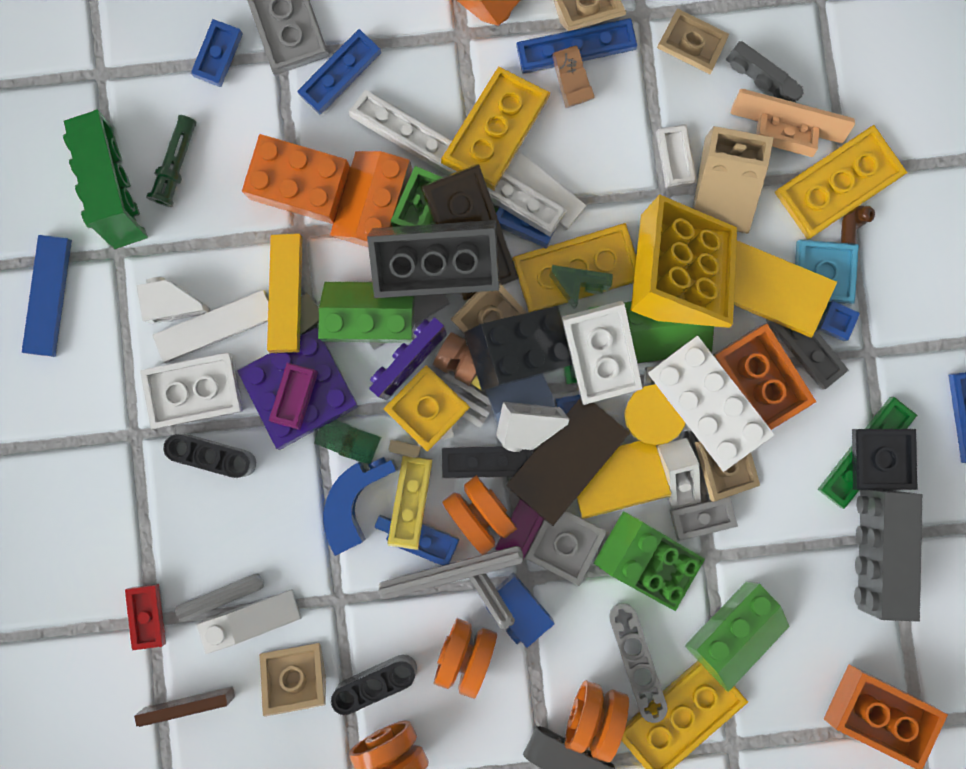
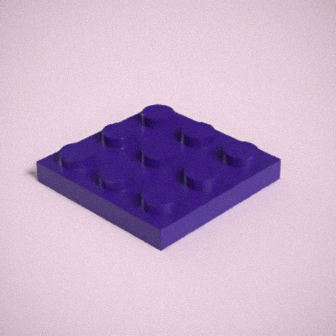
M434 317L430 322L425 319L413 332L416 338L409 345L403 343L393 353L392 357L395 360L387 369L382 366L371 377L370 381L373 384L369 389L377 397L388 400L447 336L444 325Z
M317 328L300 336V352L269 353L237 370L271 440L278 450L287 447L359 407L326 343L318 339L319 330ZM287 363L314 369L318 372L300 430L269 421Z

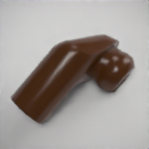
M858 206L843 217L840 243L856 244L857 229L875 218V210L871 206Z

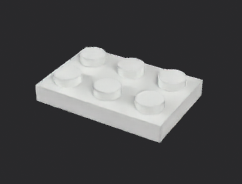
M623 301L562 317L583 405L643 389Z
M227 352L140 370L151 430L243 412L232 353Z

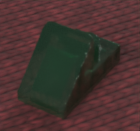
M552 265L549 275L573 309L578 305L580 287H585V292L603 294V290L608 291L611 287L613 274L555 265Z
M336 419L319 428L314 444L337 452L343 457L370 464L373 461L382 437Z

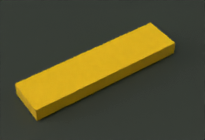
M301 234L271 235L267 351L269 353L300 352L303 240Z

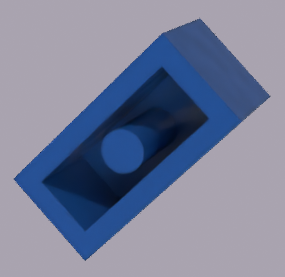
M514 572L496 587L497 592L515 619L514 624L508 626L509 628L506 629V632L517 645L522 642L528 648L555 624L550 614Z

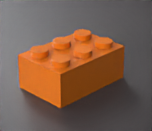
M259 134L242 192L252 201L333 224L351 167L347 159Z
M767 323L756 327L713 354L771 430L816 403L815 398Z
M849 664L823 719L836 730L915 769H923L948 714Z

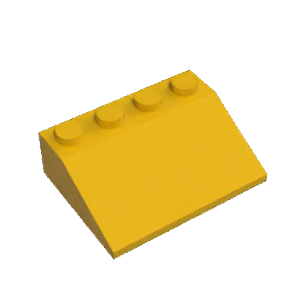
M659 194L641 214L631 311L661 322L730 328L733 325L737 227Z

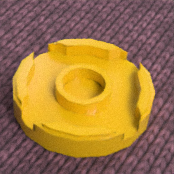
M656 384L644 386L642 390L634 392L627 402L624 413L626 426L631 434L643 443L651 445L669 443L681 433L685 427V421Z

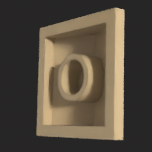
M554 0L560 23L567 31L626 15V10L621 0Z
M677 8L657 48L711 74L729 34Z
M500 284L499 291L476 292L450 320L464 334V332L479 324L527 312Z
M700 441L695 442L711 502L760 486L751 453L723 472Z
M320 643L260 654L262 711L264 717L326 705V674Z

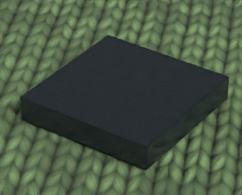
M852 429L853 489L918 490L916 429Z

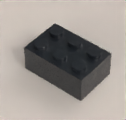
M558 306L482 323L464 332L482 391L551 373L573 365Z

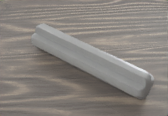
M256 573L181 604L175 608L177 618L180 622H184L261 590L264 587L262 578Z
M487 574L470 577L471 582L499 628L504 630L508 626L513 625L514 617Z

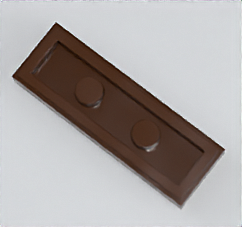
M233 686L144 707L134 715L136 727L226 707L235 697Z

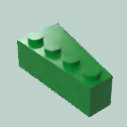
M98 109L64 120L66 134H63V139L67 148L71 151L72 159H69V164L72 172L77 177L78 184L75 185V190L83 203L84 210L81 211V216L85 225L98 233L114 250L147 239L148 236L145 228L141 227L135 219V216L140 215L137 203L133 202L129 191L126 189L131 187L129 178L122 165L117 163L123 160L110 123Z

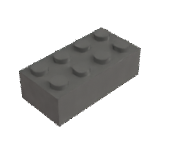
M496 220L372 228L367 236L374 298L499 291L500 270Z
M860 490V496L857 498L856 507L860 514V526L856 529L859 556L855 560L858 587L855 588L854 599L859 610L880 620L920 622L923 494L896 490Z

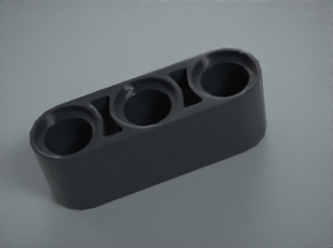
M172 435L166 439L163 447L165 456L171 461L231 478L249 476L254 472L257 463L255 456L247 450L193 435ZM180 440H183L187 445V451L183 456L179 455L176 450L177 443ZM209 448L214 449L216 452V460L212 464L208 463L205 459V453ZM237 456L243 457L246 462V467L242 472L237 471L234 467V460Z
M398 655L343 680L338 684L331 696L333 710L340 715H348L412 685L416 676L417 665L415 660L409 655ZM403 665L408 667L411 674L408 677L401 678L396 675L394 669L397 666ZM371 678L380 680L382 688L380 690L370 689L367 685V680ZM342 691L350 692L354 697V701L351 703L343 702L340 699L339 693Z

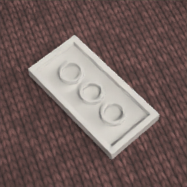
M698 335L648 372V375L723 472L775 435Z

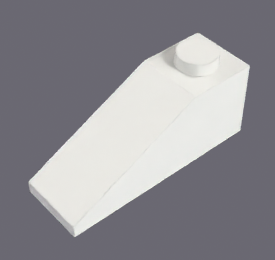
M292 589L207 617L196 625L205 654H209L301 619V614Z

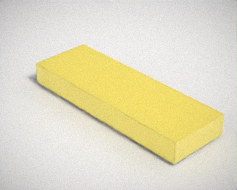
M403 455L387 542L388 546L418 550L432 459L412 458Z

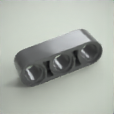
M536 726L523 752V756L529 762L542 769H615L614 764L611 762L607 763L593 758L591 751L588 749L584 753L566 749L565 737L542 726Z

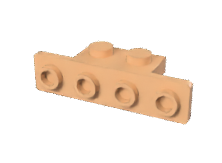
M746 89L739 90L730 112L732 115L758 121L756 134L774 137L772 147L813 157L818 150L819 138L844 143L855 126L854 118Z

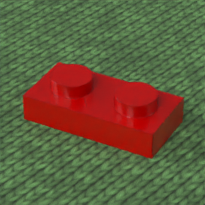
M159 584L125 589L132 651L164 646L166 639Z

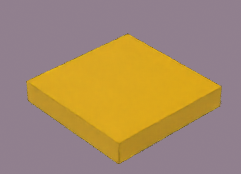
M425 365L383 409L428 452L471 407Z

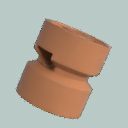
M451 332L444 341L432 365L445 373L454 372L455 379L470 386L477 374L469 347L466 345L464 338Z

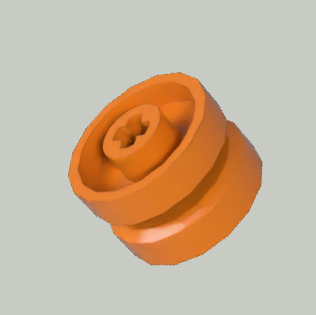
M476 475L464 484V491L472 501L471 504H468L463 496L456 492L443 500L442 503L471 544L480 554L485 555L495 547V539L487 527L491 526L502 538L508 537L517 530V527L507 515V509L491 489L488 490Z
M456 618L449 636H446L437 661L439 665L433 684L449 689L453 686L460 672L462 674L458 685L459 694L475 699L490 664L496 644L497 632L482 627L476 633L472 644H470L472 624Z
M585 680L577 692L570 712L565 734L566 749L584 753L590 746L593 758L607 763L611 762L617 753L625 731L629 711L628 695L613 689L604 695L601 685Z
M408 720L396 722L374 732L357 743L348 754L354 769H426L429 764L423 748L413 745L417 735L411 722Z

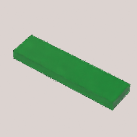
M889 397L865 429H907L918 415L897 398ZM852 446L817 489L842 509L847 507L859 491L853 489Z

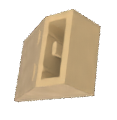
M713 126L704 141L693 209L737 227V232L748 234L768 170L774 137Z

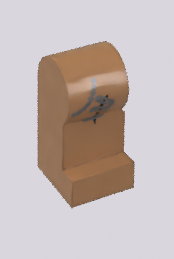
M577 45L553 52L554 66L565 108L595 98Z

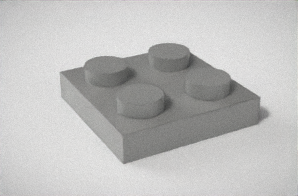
M565 511L554 526L543 520L525 558L580 586L607 531Z

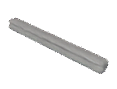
M519 546L494 551L380 582L378 592L382 599L387 600L523 563V553Z

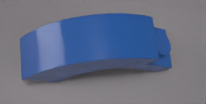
M382 457L368 464L370 470L367 472L363 463L358 462L344 471L333 484L325 502L323 523L326 538L334 556L366 540L356 519V501L362 490L369 484L399 470L394 459L387 462L385 457Z

